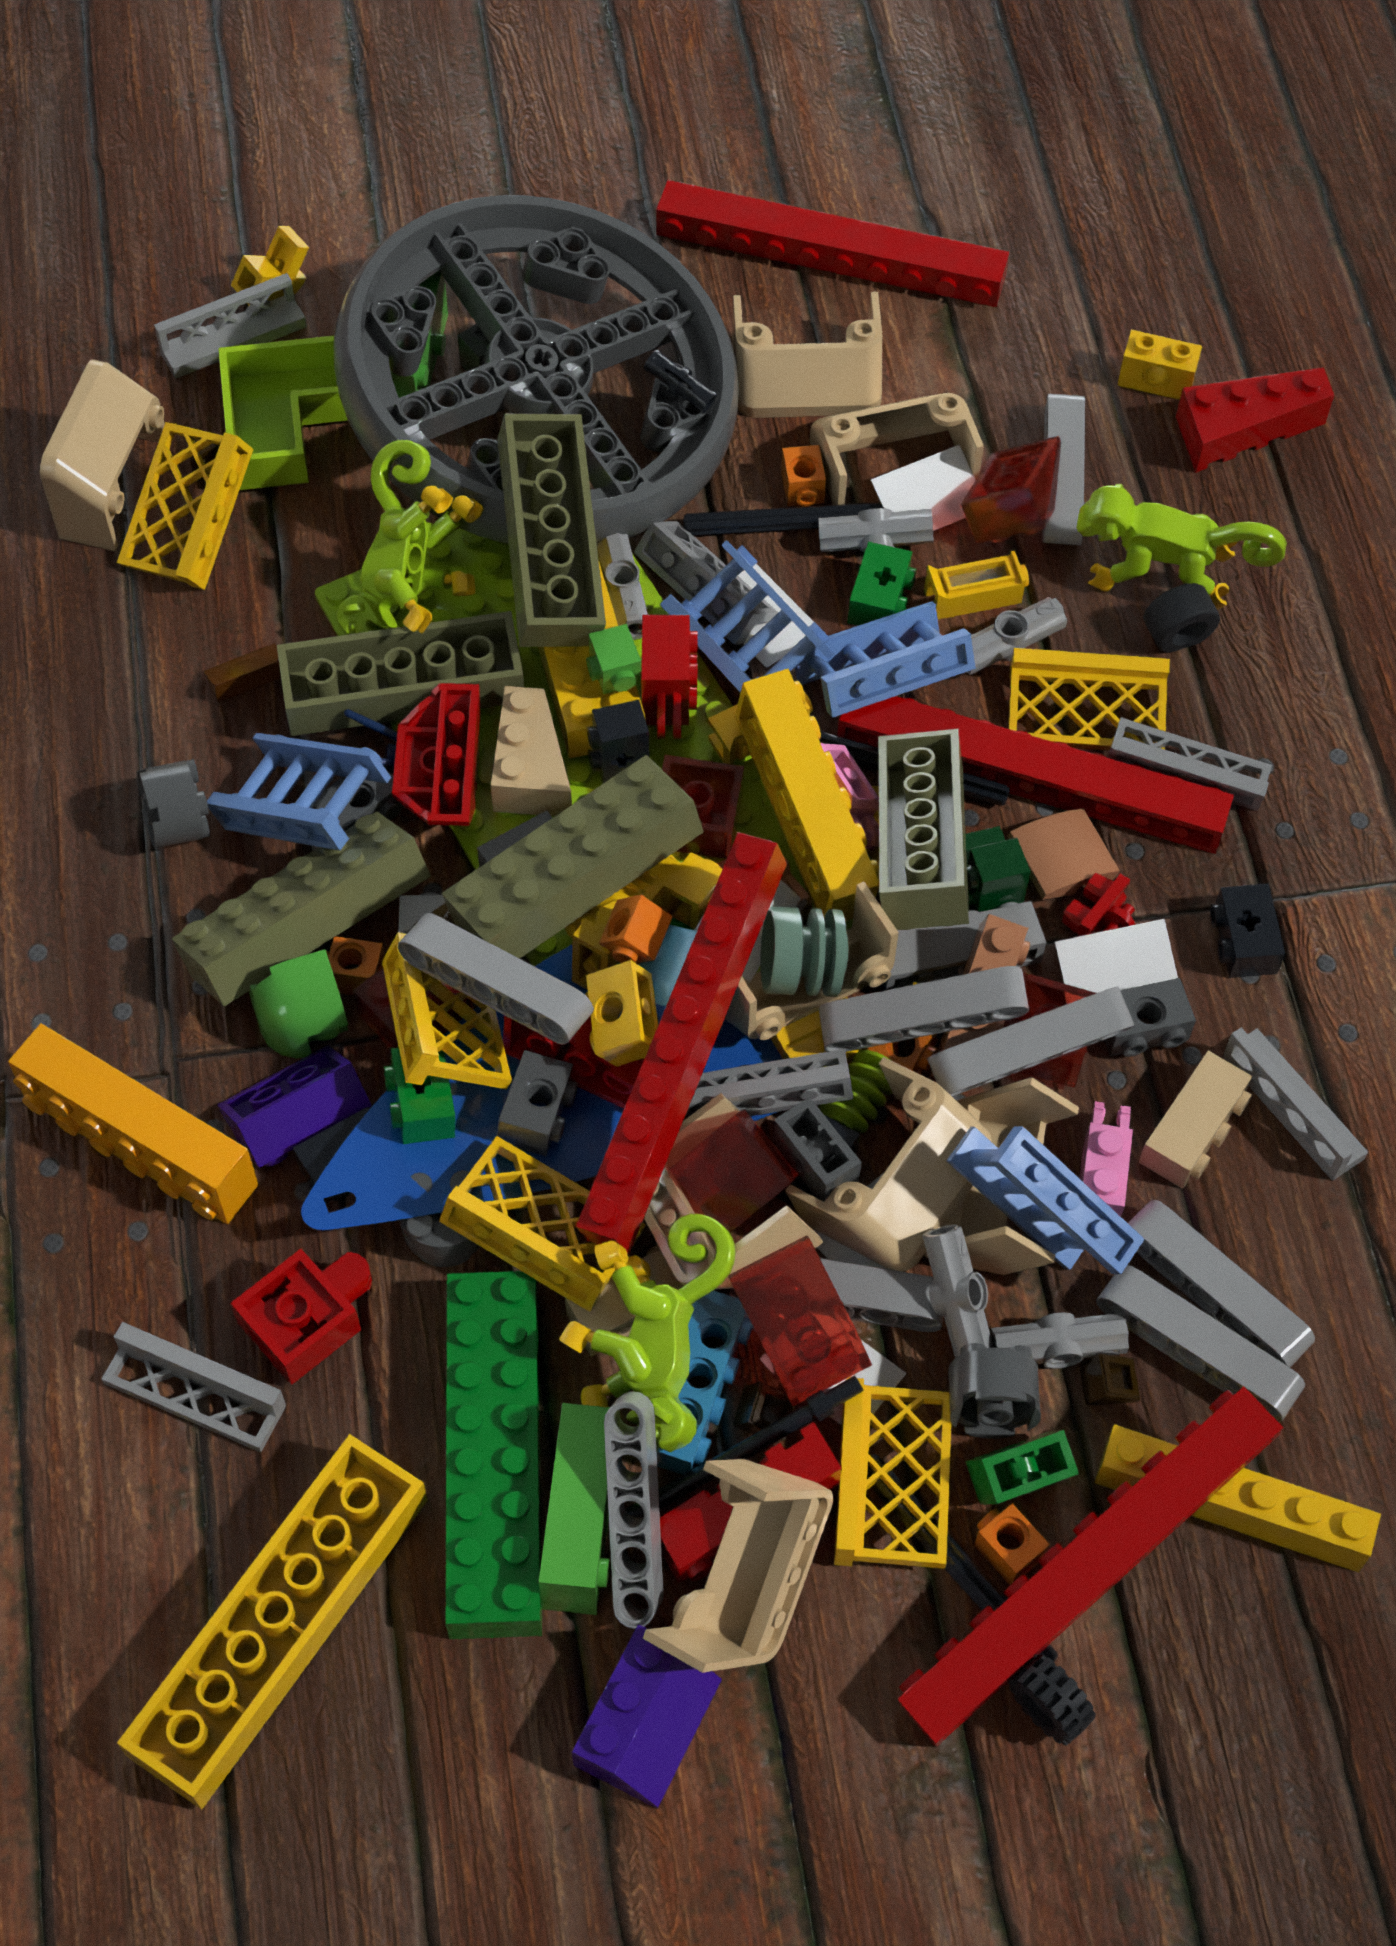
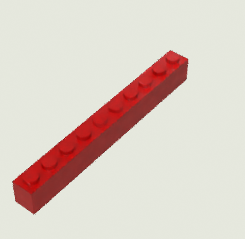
M667 180L656 209V235L992 307H997L1007 272L1009 251Z
M894 696L840 716L837 736L877 748L878 736L958 729L963 773L1008 785L1010 787L1009 793L1067 811L1084 808L1088 817L1213 854L1217 852L1234 798L1233 794L1223 792L1217 787L1202 786L1185 781L1179 776L1161 774L1145 769L1138 764H1127L1113 760L1100 753H1089L1069 747L1062 742H1052L1032 736L1025 731H1014L994 725L987 720H976L956 714L949 709H939L921 704L911 698Z
M740 832L736 835L576 1224V1228L589 1242L601 1244L615 1241L626 1249L628 1255L630 1254L787 863L776 842Z
M1244 1386L1234 1395L1229 1389L1221 1394L1209 1406L1213 1414L1201 1425L1196 1420L1189 1423L1175 1437V1440L1179 1443L1175 1449L1167 1456L1160 1450L1150 1458L1141 1468L1146 1474L1134 1486H1131L1128 1481L1119 1486L1107 1498L1111 1506L1099 1517L1094 1512L1087 1515L1072 1530L1077 1535L1072 1542L1065 1548L1059 1543L1054 1545L1039 1559L1038 1562L1043 1567L1030 1580L1025 1574L1016 1579L1004 1591L1008 1599L995 1611L990 1605L984 1608L969 1623L973 1631L961 1642L955 1637L950 1639L934 1654V1657L939 1661L925 1674L920 1668L917 1669L899 1686L903 1694L897 1699L898 1704L935 1747L939 1746L1006 1685L1009 1679L1036 1654L1039 1655L1280 1435L1284 1427Z

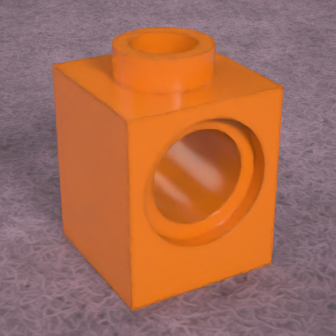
M810 445L782 448L781 475L787 507L824 503L826 477L820 446Z
M642 894L619 899L615 903L599 944L612 952V957L619 963L629 960L636 964L653 961L656 959L673 916Z
M335 936L330 951H326L339 993L377 999L384 974L382 960L385 957L383 943ZM348 965H359L357 968L352 970L344 969Z
M932 1035L914 1038L915 1049L910 1056L904 1058L898 1052L900 1041L868 1047L867 1050L878 1052L893 1062L921 1074L923 1069L926 1071L930 1069L927 1058L938 1053V1048L935 1047L938 1038Z
M1013 1503L1002 1512L997 1508L993 1509L978 1523L977 1528L980 1531L974 1544L976 1549L1009 1585L1021 1575H1026L1039 1564V1559L1048 1551L1050 1546L1046 1539ZM1002 1534H1010L1019 1541L1020 1547L1012 1550L1006 1549L1000 1545L997 1537Z

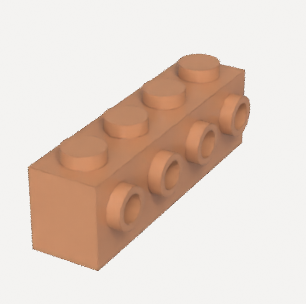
M988 914L979 924L963 975L999 967L1016 966V964L1022 966L1030 948V942L1025 941L1028 928ZM1005 1020L943 1032L938 1052L1002 1029ZM930 1070L928 1078L935 1080L932 1070Z

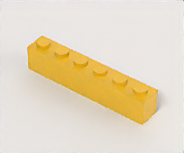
M1114 1424L1105 1445L1095 1483L1114 1490L1126 1481L1131 1486H1134L1146 1475L1141 1468L1150 1458L1160 1450L1167 1456L1178 1445ZM1243 1468L1191 1516L1359 1573L1371 1557L1381 1513Z

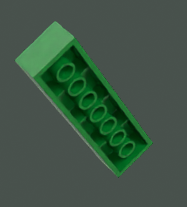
M522 1271L447 1274L446 1628L449 1639L542 1636V1605L538 1583L541 1567L537 1280Z

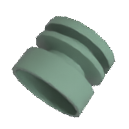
M770 906L763 922L761 936L760 972L764 993L794 995L798 988L800 977H803L807 995L817 996L820 988H822L825 996L838 997L842 989L848 963V937L843 911L828 909L824 918L821 909L812 908L808 915L806 926L803 927L799 908Z

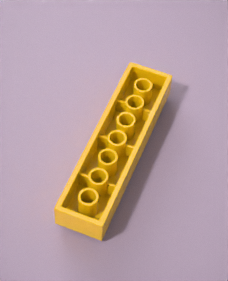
M349 1434L118 1740L117 1744L126 1757L202 1810L426 1504L428 1498L424 1482Z

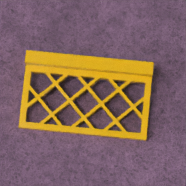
M165 422L117 563L127 568L185 582L191 587L205 590L254 449L237 435L225 432L223 435ZM174 435L184 436L189 447L172 456L170 446ZM212 443L220 445L215 459L205 464L199 451ZM194 456L199 468L183 478L177 465ZM171 469L177 482L160 491L157 485L160 475ZM204 477L206 486L203 494L192 499L187 486ZM181 491L187 504L170 513L165 500ZM159 504L164 518L148 527L145 520L147 512ZM191 512L194 518L192 527L180 535L175 521ZM169 526L174 539L158 549L153 535ZM147 540L152 553L141 560L131 559L136 545ZM179 548L182 555L177 570L167 568L162 557Z
M1014 648L1009 673L1008 729L1017 731V721L1029 712L1042 725L1034 733H1029L1032 736L1052 742H1062L1072 748L1110 751L1114 737L1112 739L1101 738L1092 728L1105 718L1117 728L1120 719L1113 711L1124 702H1127L1140 715L1134 722L1141 724L1143 721H1146L1151 727L1166 731L1167 678L1169 675L1170 659ZM1019 680L1035 681L1043 691L1029 701L1019 691ZM1063 683L1074 684L1082 693L1070 704L1055 691ZM1102 686L1112 687L1121 696L1109 707L1094 694ZM1140 689L1157 690V702L1147 710L1133 697ZM1047 696L1062 709L1049 721L1035 707ZM1086 699L1101 712L1089 723L1074 710ZM1018 702L1023 706L1019 711ZM1156 711H1157V720L1152 716V714H1153L1154 712H1156ZM1066 715L1081 728L1073 736L1062 735L1054 727ZM1124 732L1123 737L1144 743L1135 734Z
M398 932L382 960L406 1083L422 1085L426 1077L430 1075L507 1090L512 1082L496 1010L462 992L456 995L440 983V980L409 964L398 950V943L406 934ZM430 990L444 1003L438 1006L426 996L425 992ZM469 998L481 1008V1012L476 1013L463 1000ZM453 1009L467 1022L461 1025L447 1011ZM436 1020L451 1033L444 1036L432 1026V1021ZM473 1027L488 1038V1042L484 1044L469 1030ZM459 1039L474 1052L467 1055L453 1042ZM442 1050L458 1064L440 1062L438 1052ZM482 1058L495 1069V1072L484 1069L476 1061Z
M498 1136L495 1137L459 1187L456 1185L446 1199L439 1222L589 1312L597 1303L603 1289L615 1272L613 1267L604 1270L602 1273L584 1262L582 1255L595 1253V1246L598 1244L578 1243L574 1229L579 1217L570 1218L566 1206L567 1202L576 1201L585 1205L590 1191ZM497 1153L513 1162L515 1171L495 1173L492 1159ZM542 1179L550 1184L553 1193L533 1196L528 1180ZM519 1182L524 1197L503 1199L499 1184ZM490 1185L494 1200L483 1202L468 1192L472 1187ZM556 1204L561 1219L541 1222L536 1206ZM527 1207L532 1223H518L508 1216L507 1210ZM641 1224L634 1243L643 1232L646 1224ZM565 1230L569 1246L558 1247L546 1239L544 1232Z
M857 1378L864 1391L844 1402L842 1409L839 1461L842 1471L837 1495L833 1565L852 1567L853 1561L945 1569L947 1559L951 1447L949 1392L864 1385L863 1378ZM871 1399L890 1401L899 1410V1413L883 1425L871 1413ZM903 1402H908L910 1404L906 1406ZM922 1404L942 1405L941 1419L929 1429L913 1413ZM905 1418L921 1434L906 1448L889 1432ZM871 1425L876 1432L869 1437ZM940 1430L941 1442L935 1436V1434ZM881 1437L898 1453L882 1468L868 1454L869 1447ZM926 1441L940 1454V1461L928 1471L911 1455ZM903 1460L920 1477L904 1491L887 1474V1472L891 1471ZM869 1466L874 1471V1474L867 1479ZM938 1472H939V1484L932 1478V1477L935 1476ZM879 1479L896 1496L880 1511L866 1497V1490ZM925 1483L938 1496V1504L927 1514H924L909 1498L910 1495ZM900 1503H903L918 1520L902 1534L885 1518ZM865 1509L872 1515L866 1522ZM936 1515H938L937 1527L930 1521ZM877 1523L894 1539L883 1550L864 1548V1533ZM924 1526L937 1540L936 1554L918 1553L907 1540ZM900 1546L904 1551L895 1550Z

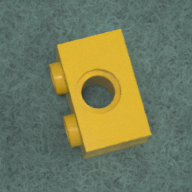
M1131 329L1117 385L1180 400L1182 389L1184 387H1191L1193 384L1202 346Z
M629 960L586 975L588 992L585 995L591 1001L594 1008L591 1014L592 1031L590 1032V1043L595 1055L616 1067L645 1058L658 1027L652 973Z

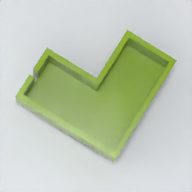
M334 336L218 348L226 433L237 435L254 449L240 490L309 483L303 425L348 421L338 393L335 377Z

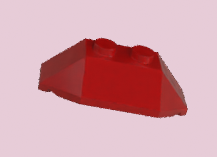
M439 683L431 691V695L420 702L398 724L392 796L428 825L470 826L475 813L480 749L479 684Z

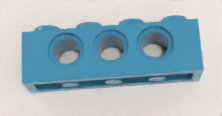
M714 1290L692 1304L694 1311L688 1324L690 1344L689 1375L678 1396L679 1400L696 1418L697 1432L692 1441L683 1448L673 1452H668L661 1448L657 1451V1467L681 1475L693 1470L696 1464L701 1465L705 1463L712 1440L705 1437L710 1423L718 1425L726 1403V1399L721 1398L720 1395L724 1384L732 1385L740 1364V1359L734 1357L739 1343L747 1345L754 1324V1320L748 1318V1301ZM708 1337H718L725 1344L719 1348L712 1349L706 1347L702 1342ZM695 1376H703L711 1383L705 1388L698 1389L692 1387L688 1381Z

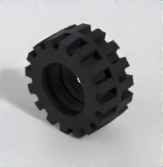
M1036 1654L1008 1681L1009 1689L1014 1694L1013 1697L1016 1702L1023 1707L1024 1713L1029 1715L1033 1719L1032 1722L1037 1727L1040 1726L1048 1737L1052 1736L1055 1742L1059 1744L1062 1743L1065 1746L1070 1744L1096 1717V1713L1092 1710L1094 1708L1092 1703L1086 1699L1087 1695L1084 1691L1077 1687V1682L1072 1677L1069 1678L1061 1666L1057 1667L1053 1660L1050 1658L1046 1659L1042 1654Z

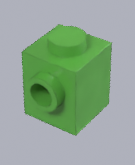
M627 624L588 634L589 657L586 658V664L591 680L599 681L603 694L614 691H627L633 686L641 685V659Z

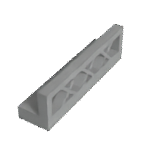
M286 273L154 324L160 353L176 379L219 362L218 348L267 343L307 327L303 312L295 301L292 280ZM283 289L284 296L271 301L267 300L272 293ZM245 303L250 304L246 311L238 314L234 313L238 306ZM212 316L217 317L213 324L205 327L201 326L205 319ZM179 329L184 330L179 337L167 340L166 334Z
M678 521L651 524L634 551L643 562L688 601L726 566L687 529H684ZM737 576L700 613L714 626L752 588ZM763 599L725 637L734 645L743 644L756 623L769 622L778 611Z
M1122 717L1120 718L1107 757L1127 764H1138L1145 769L1161 774L1179 776L1185 781L1202 786L1217 787L1223 792L1234 795L1233 804L1255 811L1259 809L1265 797L1269 784L1267 780L1272 767L1270 764ZM1124 732L1141 736L1144 743L1123 737ZM1170 745L1178 748L1182 755L1161 748ZM1208 757L1216 760L1220 767L1199 760ZM1246 769L1259 773L1260 776L1259 779L1237 772Z
M1241 1027L1231 1034L1223 1058L1252 1075L1249 1084L1252 1091L1332 1181L1365 1159L1368 1151L1258 1028L1247 1034Z
M845 1049L704 1072L684 1120L720 1093L746 1117L790 1110L809 1097L816 1105L853 1099V1092Z
M121 1323L114 1335L119 1349L101 1379L103 1384L258 1452H262L286 1407L281 1390L127 1323ZM129 1357L145 1363L148 1376L132 1382L118 1377ZM152 1367L161 1371L154 1374ZM177 1377L184 1380L188 1393L168 1399L160 1395L157 1383ZM191 1384L200 1387V1389L193 1391ZM152 1385L153 1392L144 1387ZM216 1394L224 1398L227 1410L207 1416L199 1412L196 1400ZM230 1401L237 1403L240 1406L232 1408ZM191 1402L193 1409L188 1408L183 1404ZM251 1411L267 1416L256 1437L239 1430L235 1417ZM230 1419L232 1426L223 1423V1421Z

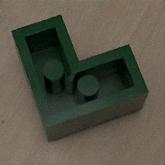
M1000 826L966 833L969 910L983 912L996 909L1008 902L1024 903L1031 871L1018 838L1005 840Z

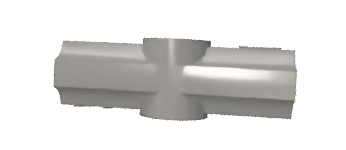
M877 508L860 511L858 515L818 518L821 552L856 549L865 552L868 541L891 547L934 543L932 509L892 512L890 509Z
M616 533L606 536L602 541L597 542L598 558L618 626L627 624L632 639H641L642 615H648L639 582V568L634 562L628 535Z
M1047 597L1019 612L1008 610L1000 613L993 625L971 635L976 669L965 673L971 675L1001 659L1011 661L1014 648H1025L1065 628L1067 618L1063 606L1056 598L1051 599Z
M954 1224L929 1230L922 1236L934 1277L929 1290L930 1303L936 1314L945 1318L955 1358L960 1356L961 1347L967 1344L979 1343L987 1348H994L984 1313L988 1302L987 1285L983 1276L973 1271L962 1226Z
M1053 1313L1041 1317L1035 1323L991 1328L990 1331L994 1348H1009L1016 1345L1026 1346L1032 1350V1358L1037 1364L1044 1363L1045 1367L1051 1369H1061L1076 1365L1083 1358H1091L1098 1353L1107 1355L1126 1354L1129 1349V1333L1126 1319L1123 1318L1122 1313L1074 1318V1315L1071 1313Z

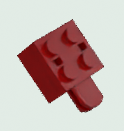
M642 615V707L646 724L657 725V739H665V725H673V739H681V725H689V710H697L698 631H690V615Z
M299 1249L230 1304L239 1326L285 1379L293 1385L361 1331L357 1311L351 1303L371 1288L372 1276L366 1259L357 1253L347 1252L321 1271L302 1249Z

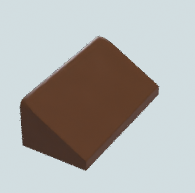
M275 643L203 671L218 703L281 678L277 645Z

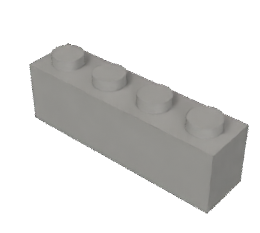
M1028 901L1019 904L1008 902L992 910L983 912L969 911V924L897 930L899 934L895 962L890 971V978L881 984L882 990L910 986L914 982L920 984L963 975L979 924L988 914L1028 928L1025 941L1030 942V948L1023 965L1016 964V967L1041 963L1046 940L1032 902Z

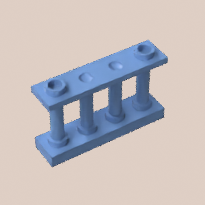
M727 540L721 546L733 559L690 601L685 599L680 603L670 594L660 604L669 615H690V631H698V647L740 693L743 682L751 680L745 673L750 667L748 663L791 621L794 622L805 636L764 676L788 668L789 671L793 670L816 647L828 659L834 655L825 645L830 640L829 636L815 622L808 627L753 568L758 561L747 549L741 545L736 550ZM745 570L757 585L714 626L708 625L704 628L697 621L702 616L700 612ZM769 596L781 610L738 652L733 650L728 655L721 647L726 641L724 637L765 597Z
M933 601L829 635L830 640L825 645L834 653L830 659L816 647L795 667L797 680L801 685L821 679L826 711L832 717L976 669L971 634L963 628L942 636L939 631L936 605Z
M256 733L252 739L265 755L238 794L233 793L231 795L213 792L207 800V805L225 830L341 851L349 838L339 825L338 817L364 780L388 783L391 776L382 765L381 757L375 751L366 747L354 748L289 738L280 734ZM276 767H287V770L267 798L255 799V796ZM305 771L317 772L296 803H283ZM335 775L346 777L325 808H312Z
M1014 1126L999 1148L976 1127H970L946 1160L1033 1241L1055 1254L1054 1260L1065 1270H1070L1083 1250H1086L1111 1274H1122L1145 1240L1023 1126Z

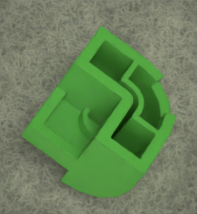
M325 949L269 967L270 976L259 984L250 985L249 995L260 1032L267 1045L280 1055L292 1058L307 1057L312 1054L309 1042L314 1040H330L339 1033L348 1031L344 1007Z

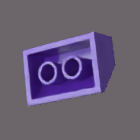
M329 1045L217 1104L237 1140L248 1149L251 1161L258 1168L264 1165L269 1167L282 1162L287 1158V1152L293 1150V1147L364 1108L372 1107L352 1063Z
M638 1624L572 1751L573 1766L658 1809L722 1679L713 1671L702 1673L643 1639L647 1628Z

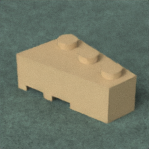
M505 686L491 779L493 812L539 815L548 811L551 816H556L572 805L571 789L544 689Z

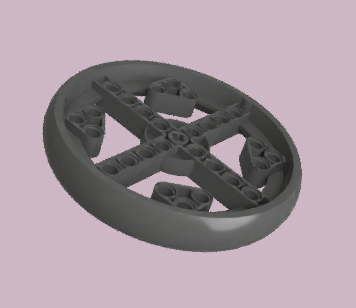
M498 195L460 201L430 211L391 234L373 251L350 284L336 322L334 370L337 388L345 414L359 443L372 461H374L378 452L385 445L393 441L409 440L425 447L430 455L431 465L427 477L422 482L410 485L398 481L392 475V469L395 465H402L407 469L411 468L413 458L410 455L401 456L392 463L388 474L389 481L414 502L418 501L421 503L423 501L421 494L427 486L443 488L453 497V501L457 496L461 495L475 499L483 507L482 514L472 523H468L461 518L458 528L479 537L509 544L498 441L487 438L475 441L471 446L465 467L442 452L430 439L504 409L513 414L582 415L589 481L595 488L591 489L590 492L596 543L602 541L606 536L616 533L627 534L628 539L645 532L651 524L664 522L693 500L709 482L723 460L732 439L739 397L737 365L731 339L712 300L686 267L653 239L619 219L575 203L546 197ZM527 252L522 269V278L526 284L538 290L581 303L593 304L601 300L609 277L629 290L642 302L573 330L549 319L531 318L485 254ZM439 271L490 342L485 352L484 365L399 398L391 372L398 376H411L417 372L420 366L433 321L436 297L431 290L419 285ZM673 342L681 361V365L675 364L681 368L687 367L690 369L692 376L708 389L717 393V397L712 406L705 413H702L679 394L674 396L668 392L669 387L655 378L640 432V440L647 449L662 453L641 470L588 397L593 384V373ZM668 373L673 378L678 380L681 384H683L685 387H687L689 390H693L692 388L684 384L682 381H680L673 374ZM452 504L446 511H453ZM432 508L428 511L438 518L445 513H437Z

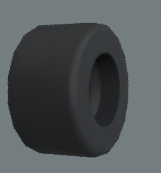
M1190 583L1174 587L1153 600L1145 610L1143 620L1158 649L1171 653L1204 641L1218 627L1220 616L1205 587L1197 583Z

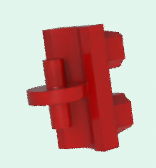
M1095 873L1085 886L1083 896L1096 904L1091 909L1078 900H1073L1064 911L1062 923L1078 934L1077 937L1098 933L1102 930L1108 931L1136 925L1131 917L1135 909L1131 904L1125 903L1127 897L1124 890L1130 884L1131 879L1120 873L1112 881L1105 876Z

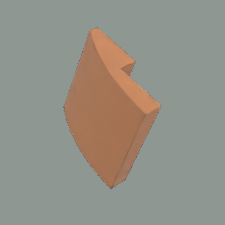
M1084 808L1069 810L1035 820L1010 831L1007 835L1008 840L1018 838L1031 871L1030 879L1042 900L1074 895L1080 886L1086 885L1095 873L1113 880L1120 871Z

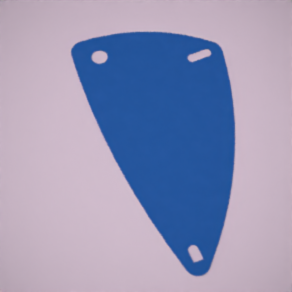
M572 945L534 966L573 986L583 994L588 992L585 988L572 982ZM478 1006L473 1009L476 1013L481 1012V1008ZM496 1011L503 1040L504 1015ZM464 1018L459 1021L461 1025L467 1022ZM724 1019L703 1073L739 1067L741 1065L782 1060L783 1058L771 1038L767 1040H760V1038L750 1039ZM473 1027L469 1030L484 1044L488 1042V1038ZM447 1031V1032H445L443 1035H444V1036H447V1035H449L451 1032H450V1031ZM459 1039L453 1042L467 1055L474 1052ZM444 1052L446 1063L458 1064ZM506 1054L513 1082L520 1060ZM482 1058L476 1061L484 1069L495 1072V1069ZM449 1079L455 1110V1138L403 1144L401 1128L393 1129L390 1103L396 1102L395 1091L387 1092L386 1090L346 1138L313 1186L301 1207L303 1221L309 1227L316 1230H333L442 1213L446 1199L452 1191L450 1186L452 1175L461 1170L470 1172L497 1136L498 1120L512 1082L506 1090ZM578 1087L572 1107L564 1106L561 1117L566 1118L561 1140L559 1143L552 1141L547 1157L525 1150L522 1151L574 1182L595 1177L624 1108ZM543 1102L532 1103L534 1106L543 1107L547 1105ZM776 1112L749 1116L747 1118L751 1122H755ZM497 1153L492 1159L495 1173L515 1171L513 1162ZM419 1172L427 1174L432 1181L431 1190L427 1192L410 1176ZM542 1179L528 1180L532 1193L551 1189L550 1184ZM519 1182L499 1184L503 1199L523 1195ZM490 1185L477 1186L470 1193L483 1202L494 1200ZM344 1192H351L355 1195L356 1202L354 1205L331 1213L328 1212L324 1198Z

